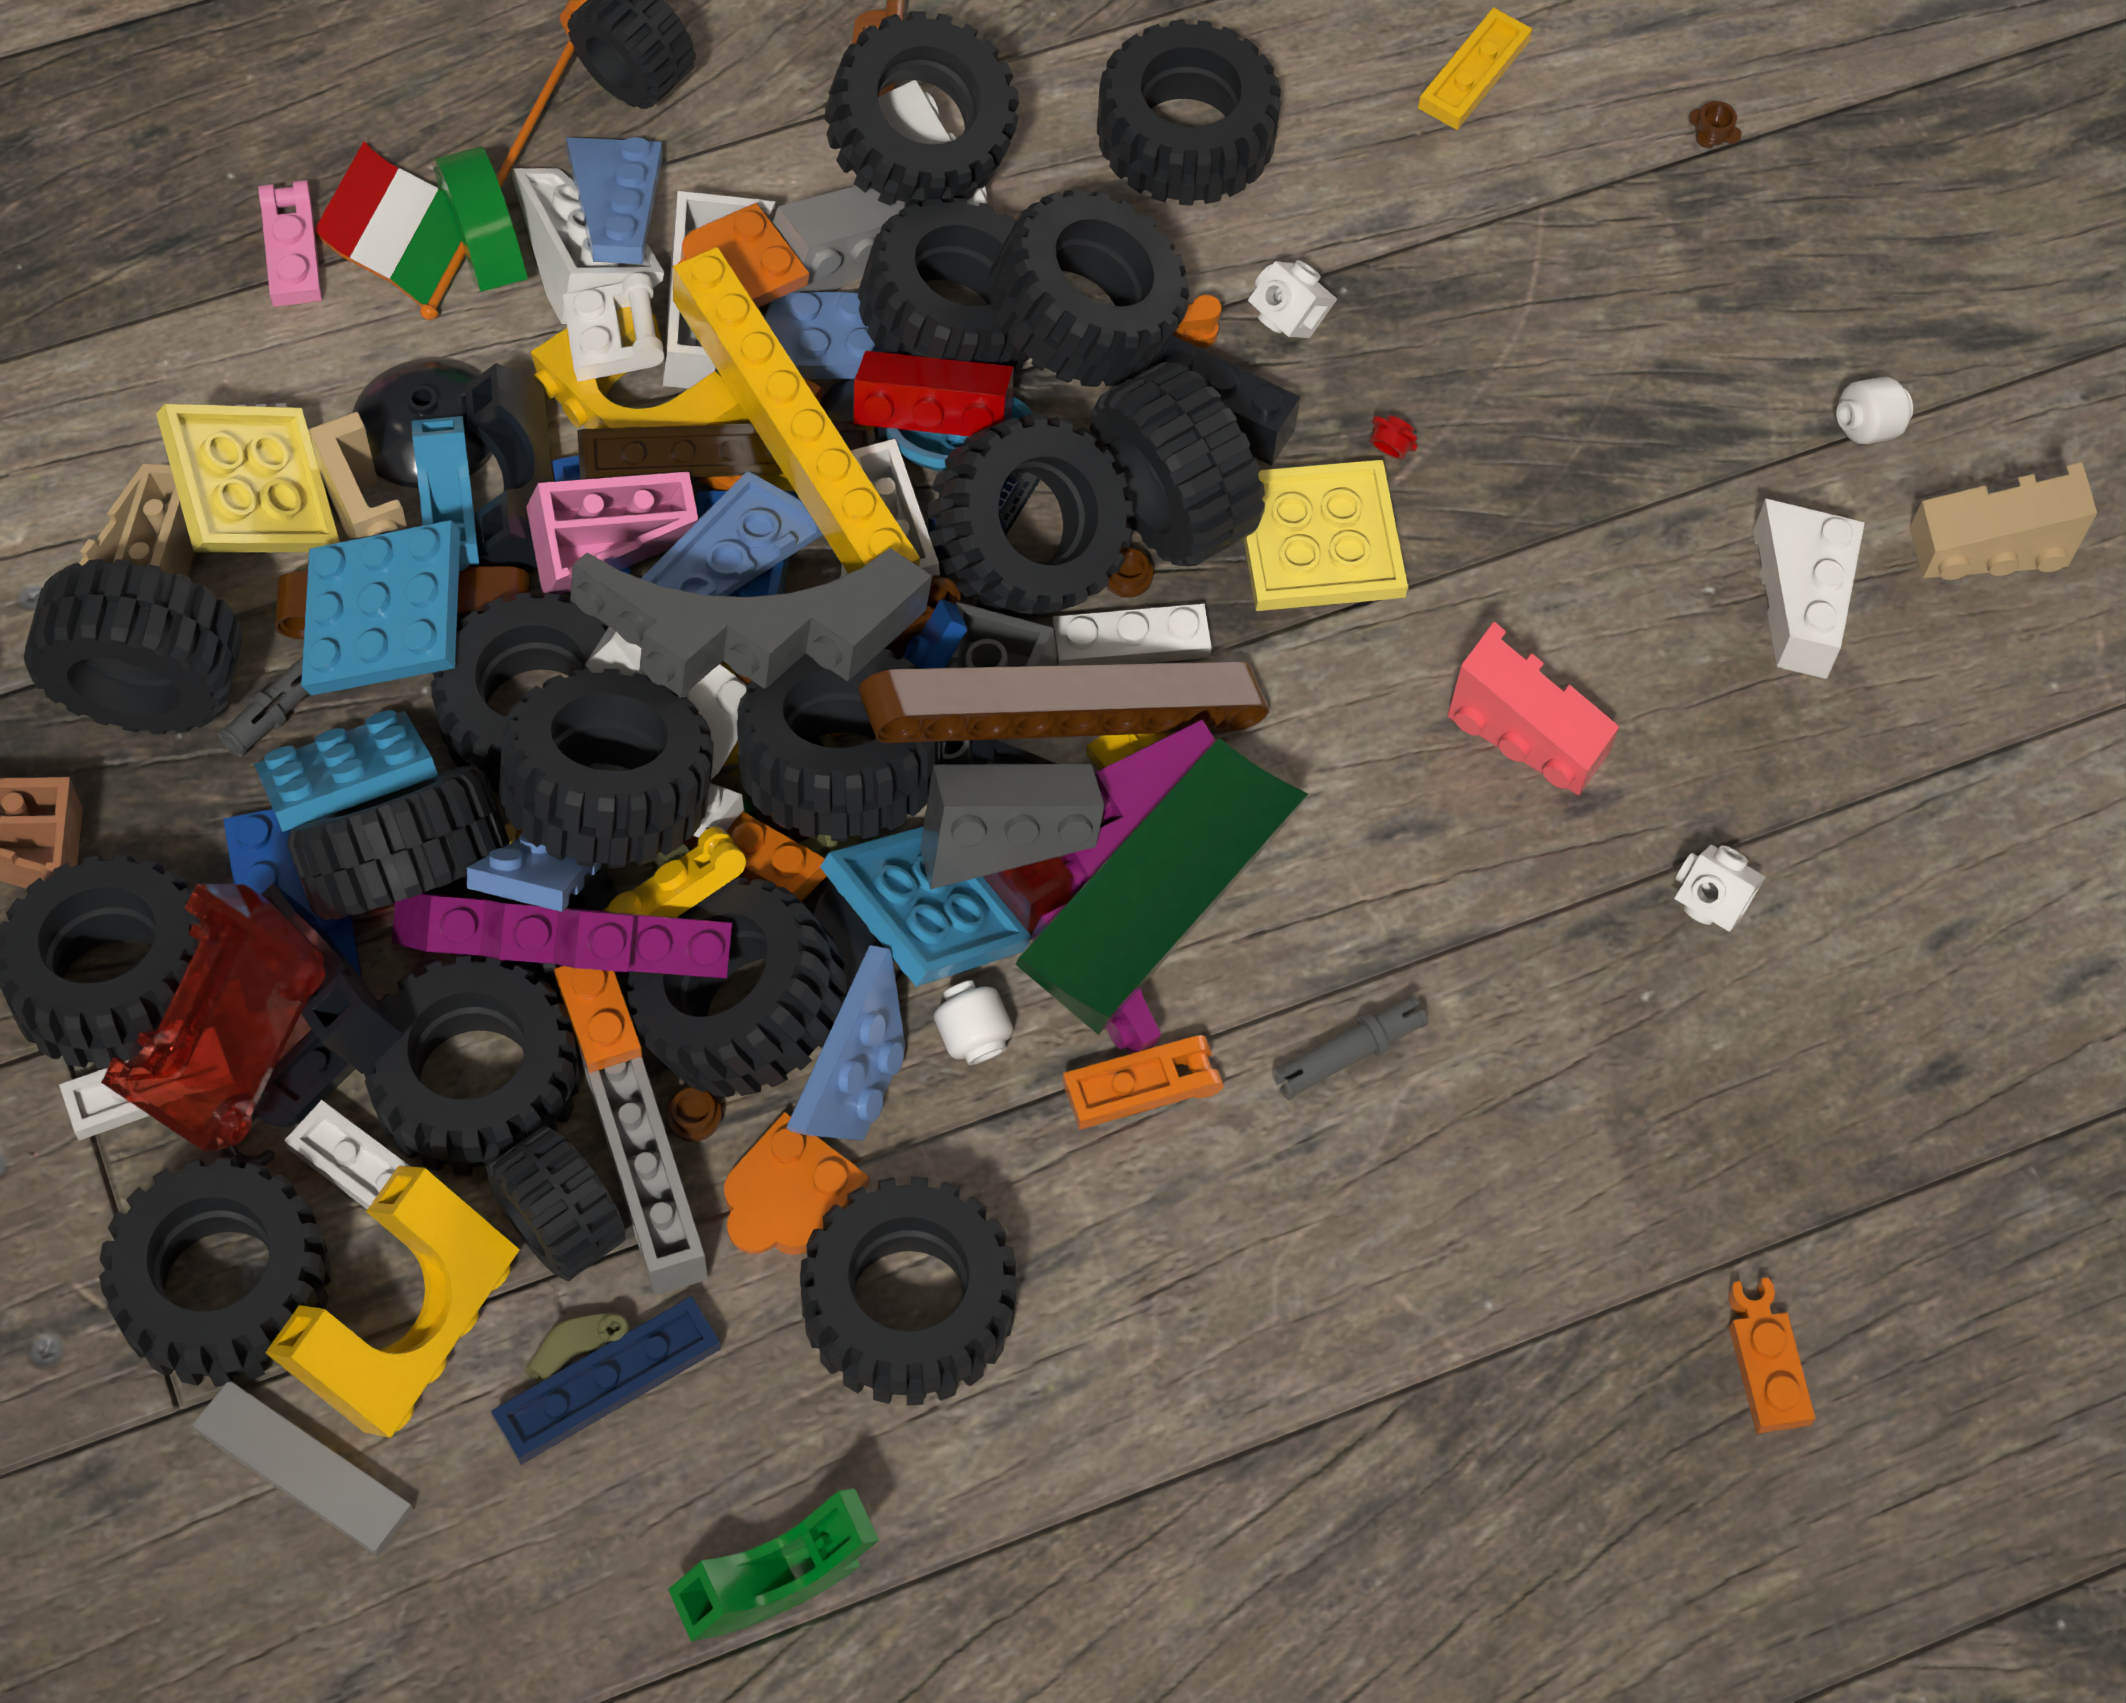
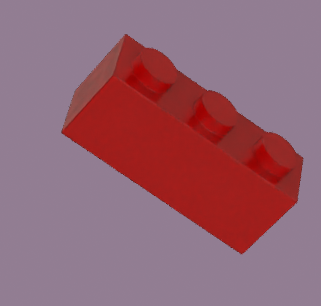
M865 351L854 379V424L970 437L979 431L1010 419L1013 401L1014 366Z

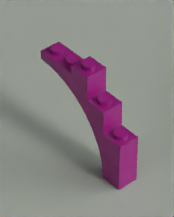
M1203 720L1095 773L1104 803L1101 823L1105 822L1106 825L1099 829L1096 847L1063 855L1060 861L1061 877L1072 894L1076 895L1216 742ZM1067 904L1041 917L1032 934L1034 937L1033 941ZM1141 988L1106 1026L1113 1043L1119 1049L1125 1048L1128 1055L1153 1048L1161 1037L1160 1030L1143 998Z
M423 892L417 896L395 902L391 943L428 952L481 955L499 960L552 963L580 969L727 978L732 923L566 908L563 912L528 903Z

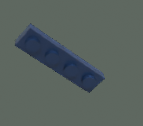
M690 1296L627 1332L619 1340L608 1343L491 1410V1414L518 1462L522 1465L721 1350L720 1341L693 1297Z

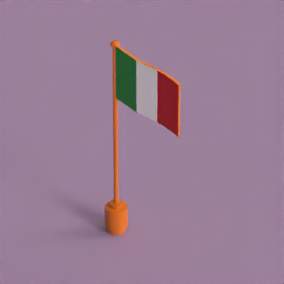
M568 0L560 15V21L568 36L570 30L567 25L568 20L571 18L570 15L587 0ZM570 39L496 175L500 188L574 52V46ZM363 141L315 227V233L323 243L342 258L392 283L420 306V314L425 320H434L439 315L436 309L465 256V250L451 207L446 196L439 188L390 164Z

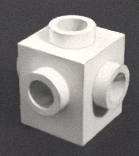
M1297 260L1295 263L1275 261L1267 266L1255 281L1256 289L1248 299V302L1260 311L1258 315L1259 320L1271 330L1277 333H1282L1283 331L1288 337L1310 338L1337 298L1318 283L1321 277L1316 270L1308 264Z
M1710 845L1699 856L1694 853L1688 856L1675 880L1683 885L1674 899L1685 905L1684 911L1693 919L1707 925H1711L1714 922L1730 932L1742 919L1766 877L1748 867L1747 858L1738 851L1723 845L1719 849Z

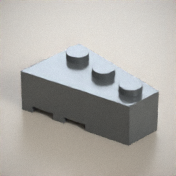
M1092 764L933 765L920 845L930 890L1096 847L1104 803Z

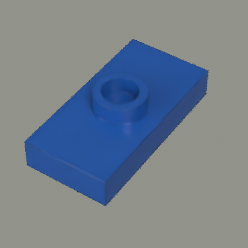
M943 599L939 601L921 634L914 635L909 641L904 654L905 659L914 664L918 669L946 667L967 631L957 605Z

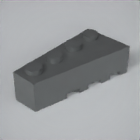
M956 602L967 631L949 660V668L1057 666L1058 658L1054 629L1052 627ZM1025 738L997 740L1021 748ZM973 740L943 741V765H972Z

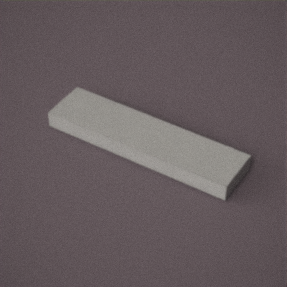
M233 1382L225 1383L191 1425L197 1434L376 1557L381 1554L414 1511L412 1505Z

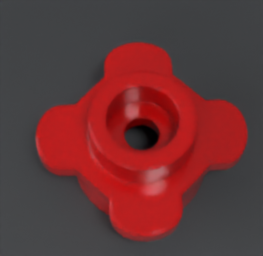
M1390 415L1386 419L1379 416L1373 417L1372 423L1375 426L1372 429L1373 433L1369 442L1376 449L1396 459H1404L1408 451L1415 452L1418 446L1415 442L1418 438L1413 434L1414 429L1410 424Z

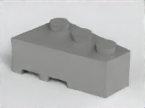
M857 186L778 206L772 224L810 273L808 285L794 292H834L863 277L876 234L880 233L882 225L891 216L899 214V211L904 209L905 202L894 200L892 205L889 206L877 201L880 193L874 189L869 188L864 193Z

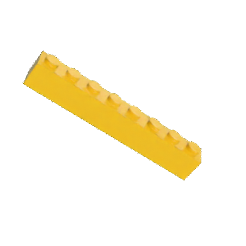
M713 248L674 265L673 302L847 573L850 574L863 568L889 548L919 566V555L719 248Z

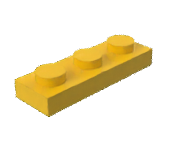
M1493 7L1421 94L1418 109L1458 130L1530 42L1533 29Z

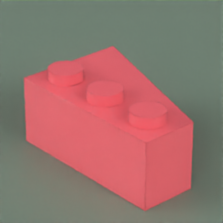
M1493 622L1461 665L1447 717L1455 721L1456 725L1470 735H1478L1499 747L1500 751L1507 758L1516 762H1524L1539 771L1552 785L1558 788H1567L1580 795L1610 753L1620 726L1570 684L1564 690H1561L1539 671L1544 663L1533 653L1524 659L1501 639L1506 631L1496 622Z

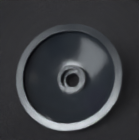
M428 358L398 364L376 376L363 389L352 412H358L365 427L376 474L396 485L419 489L412 437V421L463 416L469 475L471 476L484 466L493 453L475 433L468 429L465 386L480 374L457 362ZM423 402H430L429 404H427V405H425V406H418V405H417V404L423 403Z

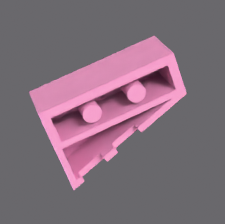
M689 472L538 483L526 508L543 598L545 593L564 595L571 592L573 564L586 553L593 555L618 570H622L670 549L698 521Z

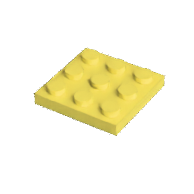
M164 404L156 413L193 552H309L311 548L340 543L302 408Z
M1383 460L1260 470L1258 476L1259 480L1264 484L1265 495L1262 500L1265 503V511L1255 532L1243 539L1256 611L1406 598L1408 584Z

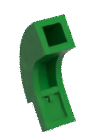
M480 146L435 158L437 167H433L436 180L451 207L472 279L479 291L483 292L527 280L528 277L513 224L497 177L484 148Z
M856 1489L841 1490L836 1492L802 1522L779 1537L738 1554L701 1560L668 1588V1591L690 1641L713 1638L765 1621L817 1596L858 1569L860 1564L857 1558L876 1544L879 1539Z

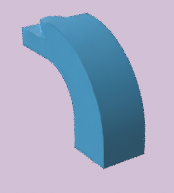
M463 416L412 421V437L422 524L424 526L451 520L460 529L459 571L466 569L470 565H479Z

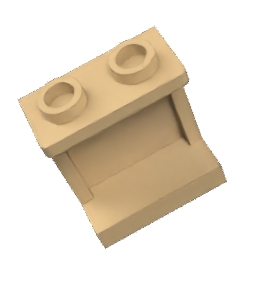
M358 412L309 429L325 490L349 541L407 529L403 508L399 500H392L370 508L367 506L360 491L378 484L365 427Z

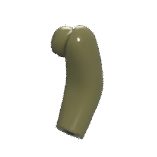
M612 1312L561 1321L547 1334L527 1364L525 1372L531 1379L540 1383L556 1374L574 1356L593 1353L608 1343L622 1338L624 1334L630 1331L629 1323L621 1314Z

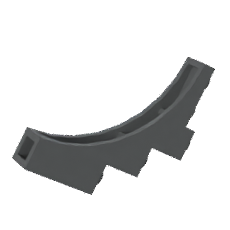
M889 548L863 568L828 584L789 594L747 598L710 596L656 585L621 572L593 555L586 553L573 564L570 600L585 614L596 617L614 629L626 642L639 646L641 648L639 669L644 671L653 682L666 686L682 697L722 661L730 665L737 674L748 677L764 689L769 687L804 654L812 657L821 667L830 669L846 681H849L926 611L932 575Z

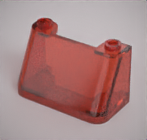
M196 884L185 907L186 911L201 921V924H193L189 935L200 941L196 952L158 1030L154 1032H141L137 1043L144 1048L128 1062L121 1058H113L101 1082L204 1152L220 1150L229 1145H237L248 1134L252 1125L251 1115L309 996L319 988L325 976L322 953L265 896L244 884Z

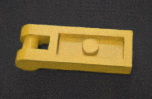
M710 827L700 835L696 848L680 859L662 865L653 877L632 891L619 894L602 911L677 918L738 877L746 866V858L723 828Z

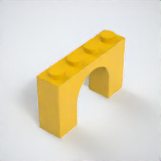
M631 307L617 309L623 347L633 346L636 337ZM652 313L655 334L661 340L656 317ZM565 328L531 351L536 369L533 378L541 381L544 385L545 398L550 400L554 397L562 405L568 419L577 428H580L582 425L586 429L751 424L729 387L716 371L669 402L656 407L634 409L619 406L606 398L613 384L626 373L577 382L568 328Z
M398 1166L366 1210L370 1216L412 1251L421 1266L425 1284L424 1301L420 1314L411 1329L395 1343L375 1349L364 1342L327 1310L299 1305L265 1352L361 1431L391 1438L395 1432L402 1429L409 1422L414 1413L415 1402L425 1387L434 1382L444 1371L447 1364V1355L458 1339L466 1335L474 1327L479 1318L478 1310L491 1291L497 1289L507 1279L511 1270L510 1264L520 1250L426 1168Z

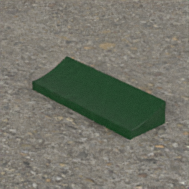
M1218 738L1020 955L1015 965L1099 1035L1296 814L1308 793L1263 770L1230 747L1222 739Z

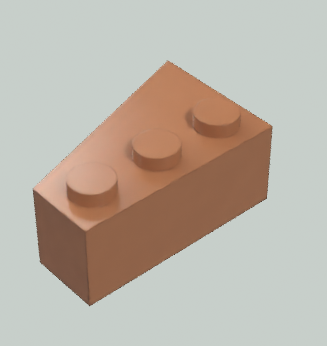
M70 777L0 778L1 882L27 889L38 878L45 881L54 875L53 869L66 863L69 864L70 868L77 866L83 806Z

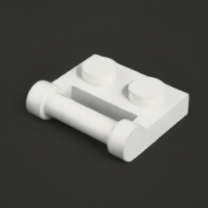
M634 273L624 278L622 283L562 294L577 382L651 368L663 361V345L655 334L650 300L653 297V287L649 276L642 273ZM631 307L636 337L633 346L623 347L617 309Z

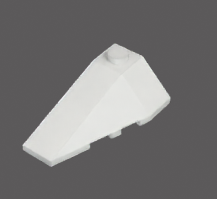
M513 168L512 180L546 296L561 324H567L562 294L622 283L624 278L634 273H642L649 276L653 288L663 281L664 271L648 244H646L643 264L593 262L585 230L584 215L579 206L577 187L574 185V181L559 168Z

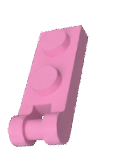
M308 180L294 181L293 187L275 189L274 184L258 186L272 306L322 301L312 201ZM296 206V213L278 214V208Z

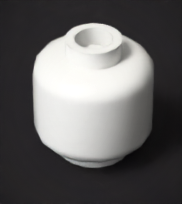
M1891 377L1856 381L1844 389L1839 399L1836 417L1838 424L1847 437L1857 444H1872L1893 440L1903 434L1913 414V401L1908 391Z
M970 980L957 984L943 993L946 1001L936 1009L934 1020L947 1051L952 1058L966 1059L968 1065H975L992 1059L1008 1049L1005 1042L1011 1037L1013 1026L1000 995L995 988H976L974 982Z

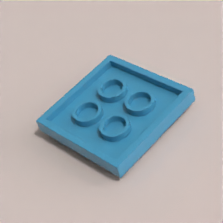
M451 520L309 549L301 687L311 696L455 668L460 529Z
M388 710L376 713L366 719L365 725L345 731L343 728L325 731L315 738L314 743L297 749L293 746L274 749L264 756L263 761L255 763L260 782L282 832L437 777L438 774L432 756L406 712L396 713L395 711Z
M923 827L829 852L820 866L835 885L837 891L844 896L864 921L870 932L877 937L885 948L891 951L893 959L916 987L1021 953L1033 939L983 876L930 890L920 849Z

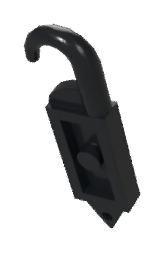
M311 1029L256 1083L257 1088L224 1119L218 1129L216 1141L219 1155L235 1157L239 1167L243 1169L246 1163L251 1160L262 1165L268 1164L275 1157V1153L272 1150H267L257 1156H246L239 1152L236 1147V1141L240 1134L257 1118L279 1128L300 1124L321 1100L324 1101L355 1068L325 1046Z

